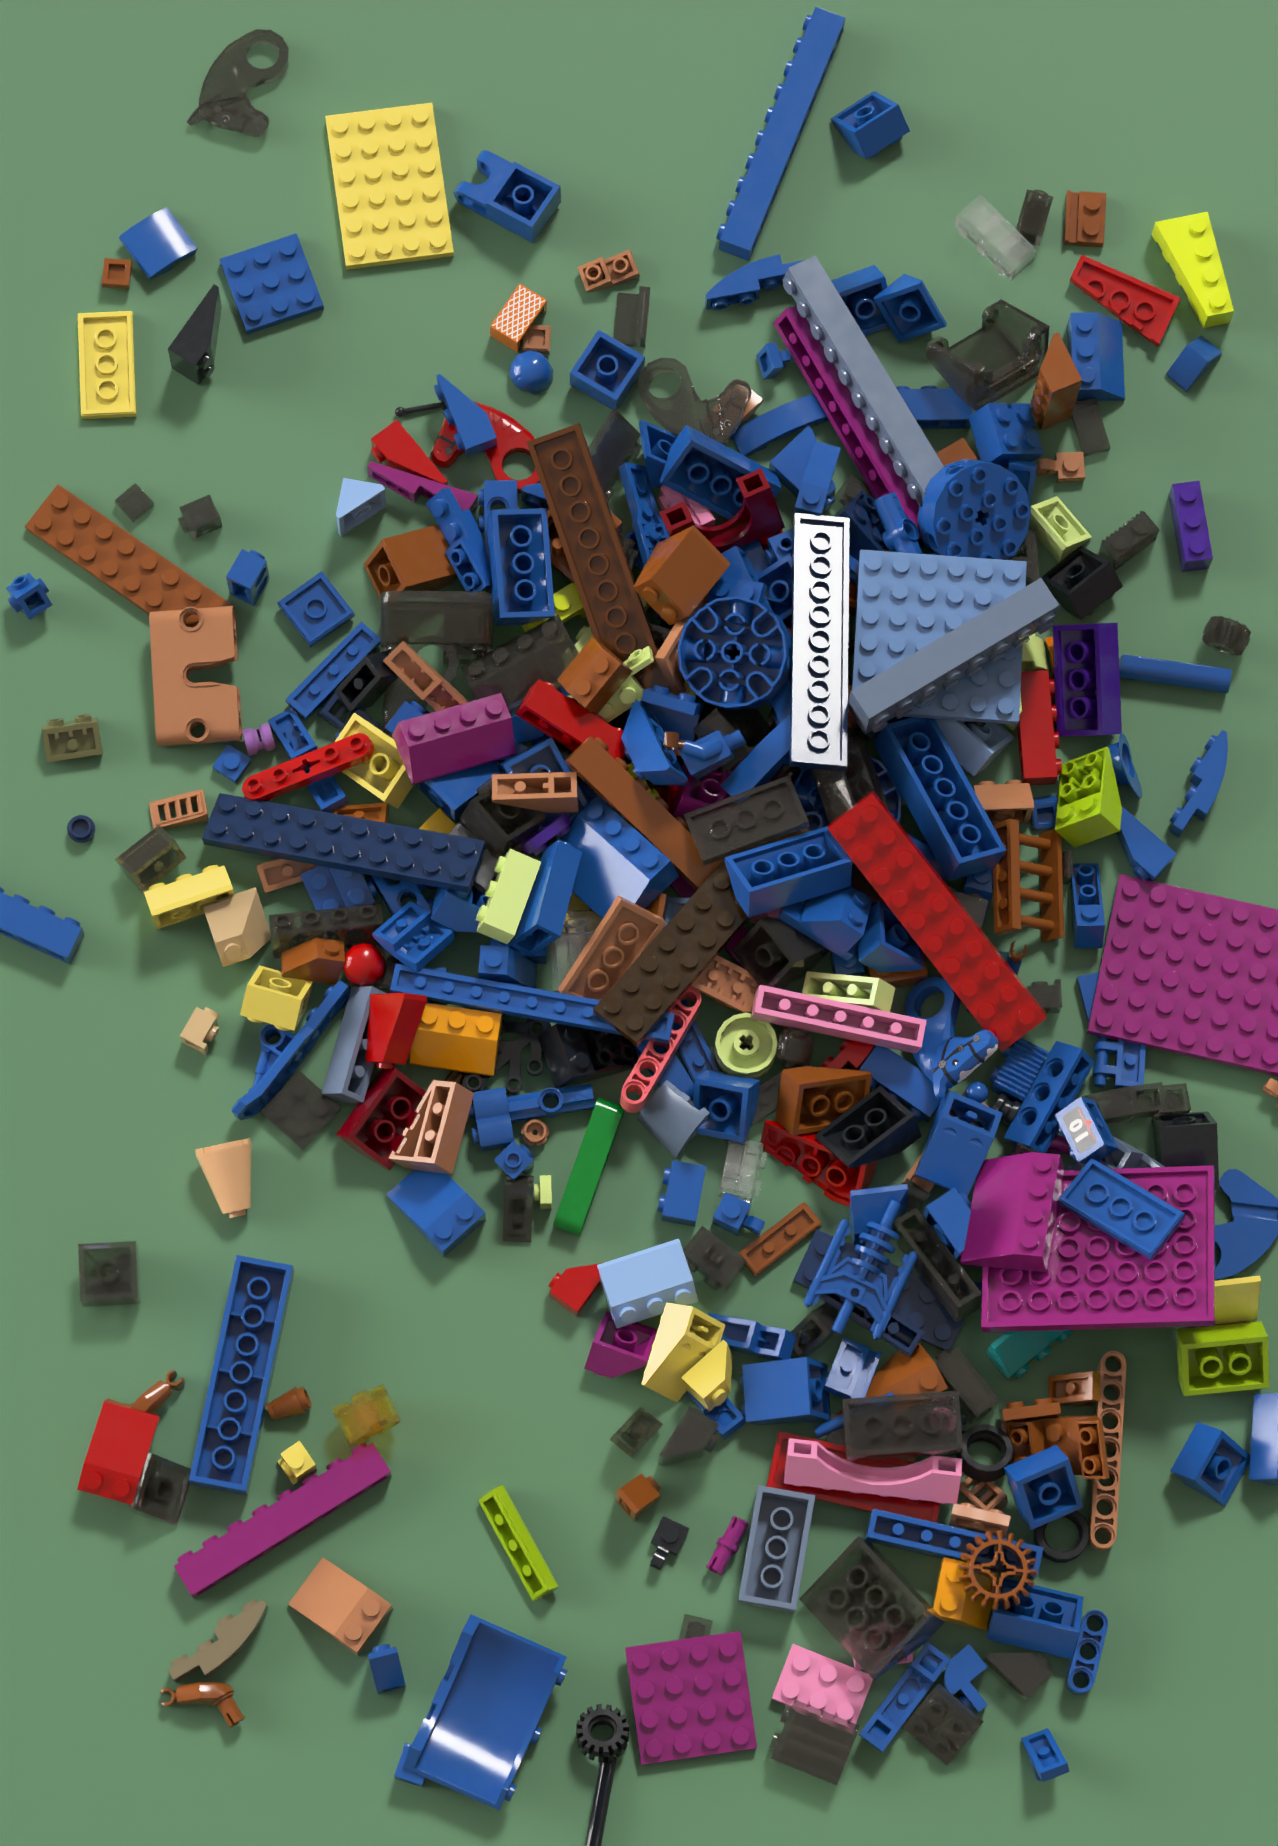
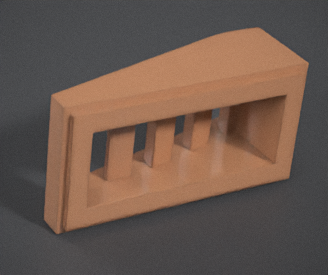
M203 789L149 803L154 831L209 821ZM197 801L198 812L193 813L191 802ZM186 803L187 815L182 816L180 804ZM175 805L177 817L171 819L169 806ZM164 807L166 820L160 821L158 808Z
M968 1477L962 1483L960 1482L959 1492L970 1504H973L978 1509L987 1511L997 1509L1001 1511L1008 1504L1007 1495L992 1481L979 1482L971 1490L967 1488L976 1480ZM987 1488L988 1491L978 1499L976 1496ZM995 1497L987 1506H985V1504L988 1501Z

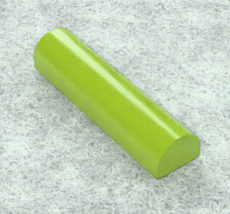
M504 1485L492 1489L481 1497L478 1501L533 1602L558 1589L559 1585Z

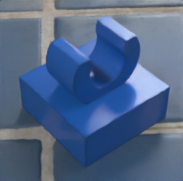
M776 342L765 344L756 355L764 380L774 379L786 367L785 362L791 361L789 351H778Z

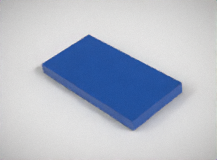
M1092 1157L1058 1199L1060 1206L1151 1261L1185 1219V1213Z

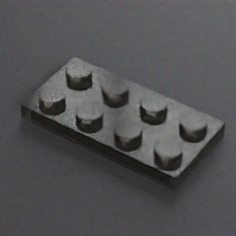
M789 775L684 814L686 824L703 866L810 827Z

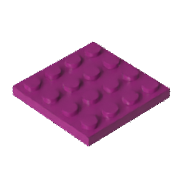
M741 1631L625 1647L641 1765L757 1748Z

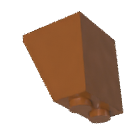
M438 524L382 539L363 565L386 612L451 585L457 578V574L445 554V551L450 547Z
M693 525L656 544L633 589L669 625H672L689 617L731 563Z

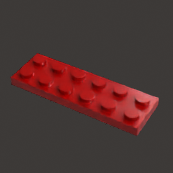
M781 1431L778 1432L766 1487L815 1495V1500L871 1513L873 1509L937 1523L941 1503L935 1501L910 1500L893 1496L883 1497L877 1494L852 1493L835 1489L825 1490L818 1487L794 1486L784 1483L789 1438L817 1441L838 1457L869 1467L892 1468L916 1462Z

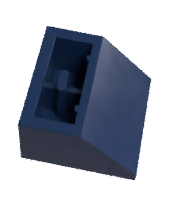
M863 490L858 492L833 515L834 517L850 518L849 555L859 561L860 550L883 551L886 547L883 541L885 529L873 504L875 501L872 497L866 495Z

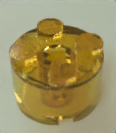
M384 1384L371 1389L369 1394L367 1390H363L351 1397L352 1402L349 1404L344 1402L332 1408L335 1418L350 1446L367 1441L369 1437L377 1433L379 1435L396 1426L401 1421Z

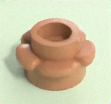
M531 1119L525 1123L521 1129L524 1142L530 1146L534 1144L536 1146L543 1145L547 1141L546 1137L549 1135L547 1124H544L540 1119ZM534 1130H536V1131H538V1134H537V1135H533L532 1132H533Z

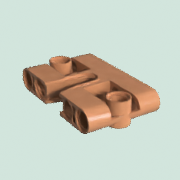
M234 606L187 607L182 610L150 612L149 624L155 729L158 747L242 741L240 689L233 685L215 682L192 683L189 680V676L194 670L215 668L238 660ZM191 615H198V625L192 628L187 627V618ZM200 724L204 725L206 728L205 734L200 738H194L192 734L194 727Z

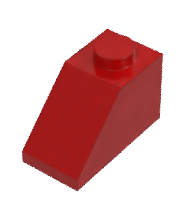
M599 1264L567 1268L562 1275L557 1273L548 1285L551 1288L549 1297L578 1316L602 1283L597 1267Z

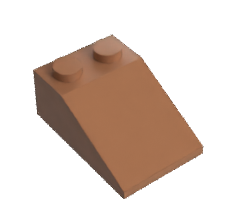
M323 1557L288 1603L290 1607L357 1656L360 1655L393 1609L392 1605Z

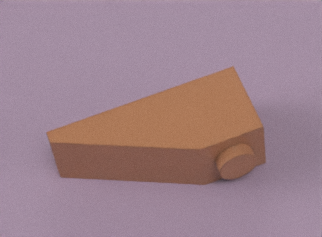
M577 772L492 774V802L548 813L579 812Z

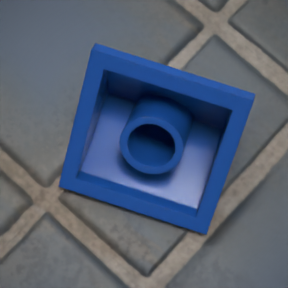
M903 274L874 297L875 303L899 343L944 328L947 325L923 281L915 277Z
M641 420L639 422L640 436L651 487L662 486L660 478L670 448L678 436Z

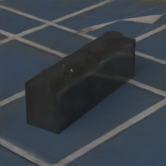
M914 1208L894 1220L892 1231L899 1235V1240L895 1241V1243L904 1254L908 1255L912 1251L917 1253L918 1257L914 1268L957 1323L979 1310L982 1293L918 1209Z

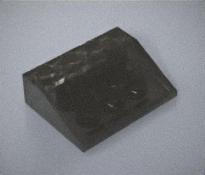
M859 1536L799 1598L874 1680L925 1644L945 1623V1620L871 1542Z

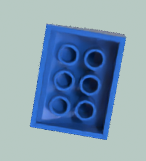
M598 796L576 816L570 826L571 830L561 840L570 843L574 848L582 851L572 893L601 919L604 918L618 895L645 909L679 877L672 862Z

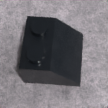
M1079 546L1040 577L1062 607L1081 620L1085 616L1090 615L1105 600L1113 597L1115 592L1123 587L1111 562L1082 546Z

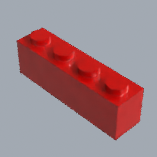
M1048 670L1021 672L1020 689L1022 713L1017 725L1022 783H1029L1030 786L1052 785L1056 783L1058 775L1062 774L1061 759H1056L1055 749H1059V733L1054 732L1053 722H1057L1056 705L1051 706V696L1055 694L1054 679H1049Z
M539 679L529 689L515 714L572 752L586 738L592 737L595 740L598 737L609 747L607 752L614 759L616 757L623 759L625 755L624 750L626 748L621 739L622 729L606 723L600 715L586 710L580 706L577 700L572 697H566L549 682H543Z

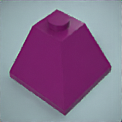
M606 1311L592 1342L584 1369L592 1371L597 1375L614 1378L646 1366L658 1329L638 1322L616 1328L611 1313Z

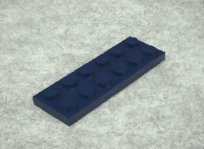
M816 1229L793 1279L794 1283L809 1289L833 1236ZM846 1242L844 1246H840L839 1250L841 1253L835 1266L846 1257L860 1259L861 1255L854 1251L855 1246ZM890 1262L888 1265L878 1263L877 1268L887 1275V1288L889 1289L893 1278L898 1276L897 1269L899 1266ZM911 1272L893 1312L925 1332L920 1341L949 1353L973 1300Z

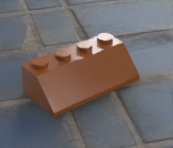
M1059 332L1053 334L1036 380L1030 404L1034 422L1038 424L1041 431L1071 419L1082 382Z

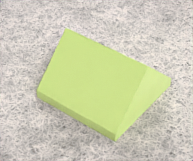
M1057 496L1030 507L1031 513L1028 528L1058 563L1092 538Z

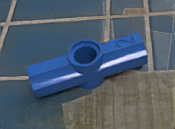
M896 492L876 499L873 504L885 529L883 541L886 547L892 552L923 554L917 542L919 529L913 520L906 517Z
M591 1083L559 1089L546 1088L541 1092L507 1097L511 1122L541 1117L555 1118L560 1114L590 1110L595 1107ZM548 1097H553L558 1100L559 1104L555 1108L549 1109L543 1105V1101Z

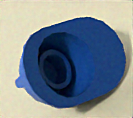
M1121 734L1119 742L1107 746L1110 750L1117 784L1130 785L1135 795L1140 799L1142 797V789L1132 762L1130 746L1126 736Z

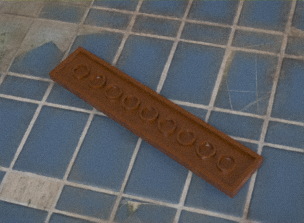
M577 423L528 441L527 445L593 637L622 662L628 660L634 651L638 649L643 650L649 646L652 650L654 661L633 676L644 690L653 688V685L669 688L655 660L658 648L640 596L633 589L635 581L581 424Z

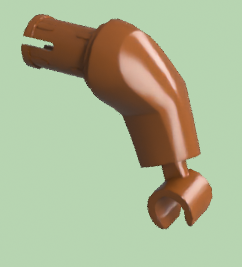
M172 1370L166 1374L165 1383L159 1380L131 1405L109 1398L106 1401L155 1414L172 1395L171 1390H181L185 1385V1380L182 1377L178 1382L172 1383V1379L177 1376V1372Z
M197 1682L178 1686L176 1692L169 1688H164L160 1691L161 1694L170 1692L172 1695L171 1701L161 1703L166 1707L173 1706L176 1701L180 1705L208 1704L217 1706L229 1728L245 1719V1716L241 1713L232 1697L234 1690L225 1683Z

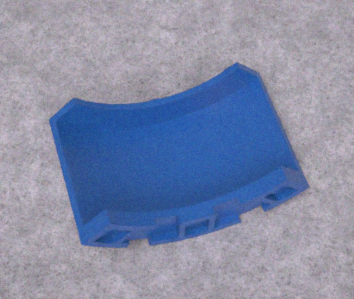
M470 1614L452 1654L446 1674L442 1678L432 1700L430 1710L409 1749L403 1768L500 1810L504 1800L510 1802L517 1785L512 1784L529 1744L536 1745L542 1729L537 1726L555 1684L561 1686L567 1670L563 1668L567 1657Z

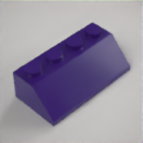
M1118 623L1053 625L1057 732L1059 736L1122 734Z

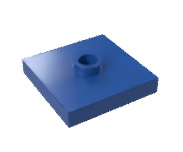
M322 571L277 602L278 607L310 648L355 617L353 610Z

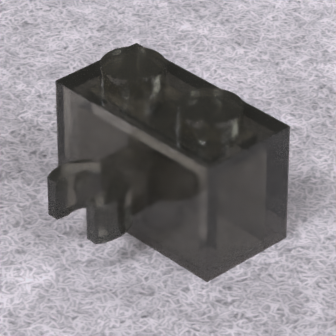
M704 1226L697 1231L683 1249L689 1270L693 1273L698 1271L705 1276L704 1282L715 1291L720 1288L725 1292L747 1264L743 1257Z

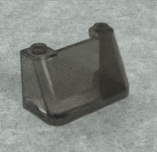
M1000 299L983 311L982 328L950 347L947 339L941 336L927 342L926 358L964 403L977 411L988 403L998 401L1039 375L1041 365L1048 350L1050 326Z

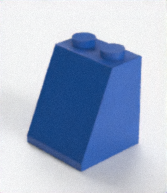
M494 761L418 783L416 786L438 809L441 808L458 824L492 792V774L503 773L499 762Z
M808 1357L742 1365L743 1373L740 1375V1384L744 1390L742 1414L747 1423L773 1425L827 1422L831 1420L829 1392L823 1390L828 1377L827 1364Z

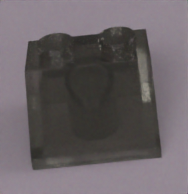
M689 1406L661 1451L658 1464L661 1466L701 1458L706 1451L711 1453L720 1439L721 1434L718 1433L719 1424Z

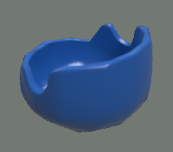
M526 351L515 357L510 365L509 375L518 389L539 394L551 384L553 368L543 354L536 351Z

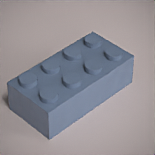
M758 1485L737 1604L795 1614L815 1495Z

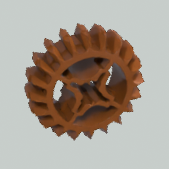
M1001 1530L997 1531L996 1539H993L991 1532L987 1531L985 1533L986 1542L977 1535L974 1540L978 1547L968 1543L966 1548L971 1552V1555L961 1553L960 1558L967 1561V1564L958 1565V1570L967 1572V1575H962L958 1578L959 1582L969 1581V1585L963 1588L964 1593L973 1589L976 1593L972 1595L971 1601L974 1602L981 1596L983 1597L981 1607L985 1608L988 1600L992 1601V1610L998 1609L999 1601H1002L1004 1609H1009L1008 1599L1010 1598L1015 1605H1018L1020 1603V1599L1017 1596L1018 1593L1025 1598L1029 1595L1028 1591L1023 1588L1024 1585L1031 1588L1035 1585L1027 1577L1037 1575L1036 1570L1028 1569V1566L1036 1563V1559L1026 1560L1025 1558L1032 1550L1026 1548L1022 1552L1019 1549L1024 1543L1022 1539L1018 1540L1015 1545L1011 1543L1014 1538L1013 1533H1009L1006 1540H1002L1003 1532ZM994 1547L990 1563L974 1564L977 1555L982 1550ZM1003 1548L1016 1556L1020 1567L1006 1563ZM998 1560V1563L1007 1572L999 1575L996 1585L994 1573L991 1574L990 1570L986 1569L993 1568ZM974 1573H979V1575L989 1578L992 1588L991 1593L984 1590L978 1584ZM1020 1577L1017 1586L1012 1591L1000 1594L1004 1578Z

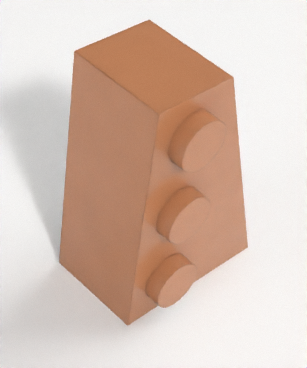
M433 1080L415 1110L418 1113L410 1128H405L402 1133L404 1139L397 1151H392L388 1159L405 1169L453 1174L474 1093L456 1082Z

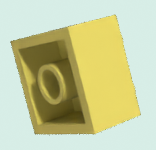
M259 965L247 984L240 1015L247 1017L248 1020L255 1023L265 1022L272 1024L279 1030L295 1031L307 1010L313 981L282 977L281 971Z

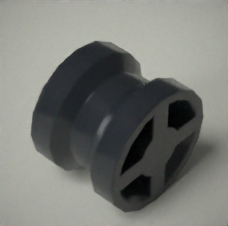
M1001 1092L993 1109L1003 1113L1001 1121H1003L1005 1126L1009 1127L1022 1102L1018 1100L1012 1101L1008 1099L1005 1093Z

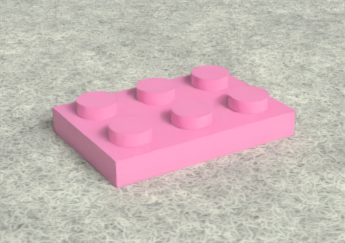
M792 1644L771 1699L853 1732L874 1676Z

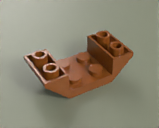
M1050 1416L1007 1422L1008 1437L1011 1439L1013 1446L1012 1464L1057 1445L1069 1459L1074 1475H1082V1479L1109 1478L1103 1421L1098 1416Z

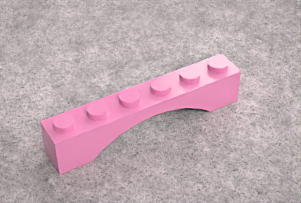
M789 1438L784 1483L794 1486L818 1487L825 1490L835 1489L852 1493L877 1494L883 1497L893 1496L910 1500L935 1501L941 1504H957L961 1482L962 1459L931 1456L906 1466L892 1468L869 1467L842 1459L828 1451L817 1441Z

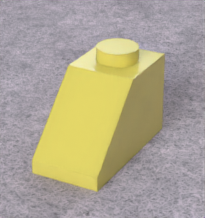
M724 1340L681 1377L686 1390L709 1412L715 1406L721 1405L731 1392L733 1356L727 1342Z

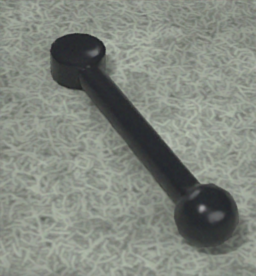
M441 400L438 403L405 409L398 407L395 410V414L398 417H403L408 413L436 408L446 410L447 407L444 400Z

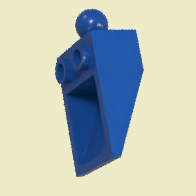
M978 1081L972 1082L967 1086L965 1090L966 1097L950 1091L941 1099L914 1175L948 1190L955 1187L958 1193L963 1192L966 1196H968L993 1142L1003 1114L981 1104L987 1099L988 1089L983 1083Z

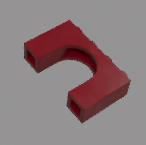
M762 468L736 479L743 497V504L737 515L724 524L714 527L697 525L685 501L659 512L669 537L694 525L721 554L734 546L740 548L785 528V525Z

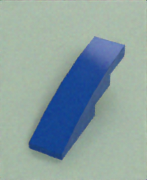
M292 707L268 720L269 725L290 760L318 749ZM310 764L306 765L305 773L311 772L310 767L312 766ZM333 775L306 785V788L322 812L330 813L348 803L346 795Z
M790 715L778 724L747 755L721 785L739 804L745 805L761 784L767 785L783 764L789 765Z

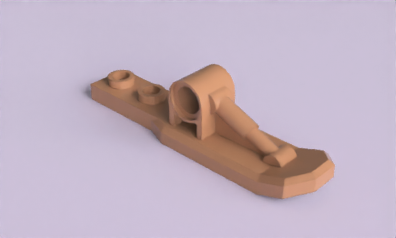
M717 955L690 987L711 997L712 1001L718 1005L743 1013H752L755 992L759 985L766 986V984L757 975ZM774 1024L800 1038H806L808 1034L807 1030Z

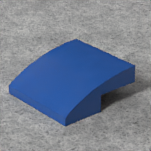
M168 207L143 219L119 237L149 280L170 271L175 263L195 255L198 249Z
M411 901L373 932V938L385 950L416 972L455 940L452 930L433 921L430 911Z

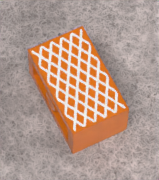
M519 283L490 325V336L518 352L521 348V339L540 312L544 314L547 310V300Z

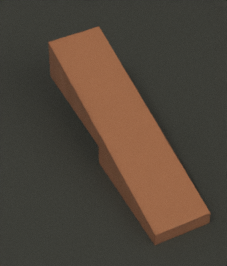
M404 641L383 660L435 711L469 702Z

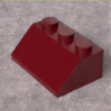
M382 1069L368 1088L364 1102L356 1105L336 1136L358 1153L390 1171L395 1162L388 1158L392 1151H397L404 1139L403 1131L406 1127L410 1128L418 1113L415 1110L426 1091L398 1069Z

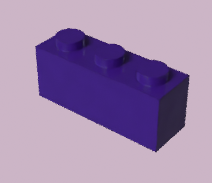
M1200 481L1172 484L1168 496L1181 571L1209 569L1213 555Z

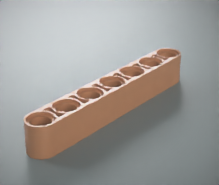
M1117 1351L1105 1353L1099 1361L1097 1372H1100V1401L1095 1402V1416H1098L1100 1419L1104 1416H1110L1116 1422L1114 1429H1106L1103 1426L1105 1444L1110 1445L1114 1450V1456L1107 1458L1109 1475L1113 1481L1112 1485L1109 1487L1102 1486L1098 1479H1091L1088 1518L1090 1539L1088 1544L1094 1551L1098 1552L1108 1550L1114 1544L1117 1536L1127 1366L1125 1357ZM1108 1359L1115 1360L1119 1364V1371H1108L1105 1367V1361ZM1110 1387L1116 1390L1118 1397L1115 1401L1107 1400L1104 1397L1103 1390ZM1103 1501L1109 1504L1111 1508L1109 1515L1104 1516L1098 1513L1096 1508L1098 1502ZM1096 1531H1105L1109 1536V1542L1107 1544H1099L1095 1539Z

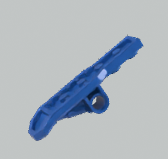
M625 462L619 467V472L633 520V530L622 538L621 544L627 561L632 565H636L642 572L656 544L669 538V535L659 515L646 466Z
M339 980L335 986L332 985L327 989L323 996V1002L318 1008L315 1007L310 1011L306 1018V1024L295 1036L289 1031L275 1028L272 1024L262 1028L260 1032L261 1054L255 1071L254 1084L248 1093L241 1097L232 1107V1113L240 1121L251 1118L269 1106L310 1053L318 1038L348 1001L350 989L346 984ZM272 1036H281V1039L278 1043H268L269 1039Z

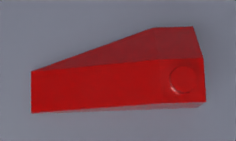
M766 1120L764 1122L760 1147L785 1166H792L803 1174L802 1179L809 1184L813 1182L824 1190L823 1195L849 1207L850 1191L868 1189L875 1174L878 1160L850 1169L815 1139L814 1135L818 1132L791 1135L778 1122Z

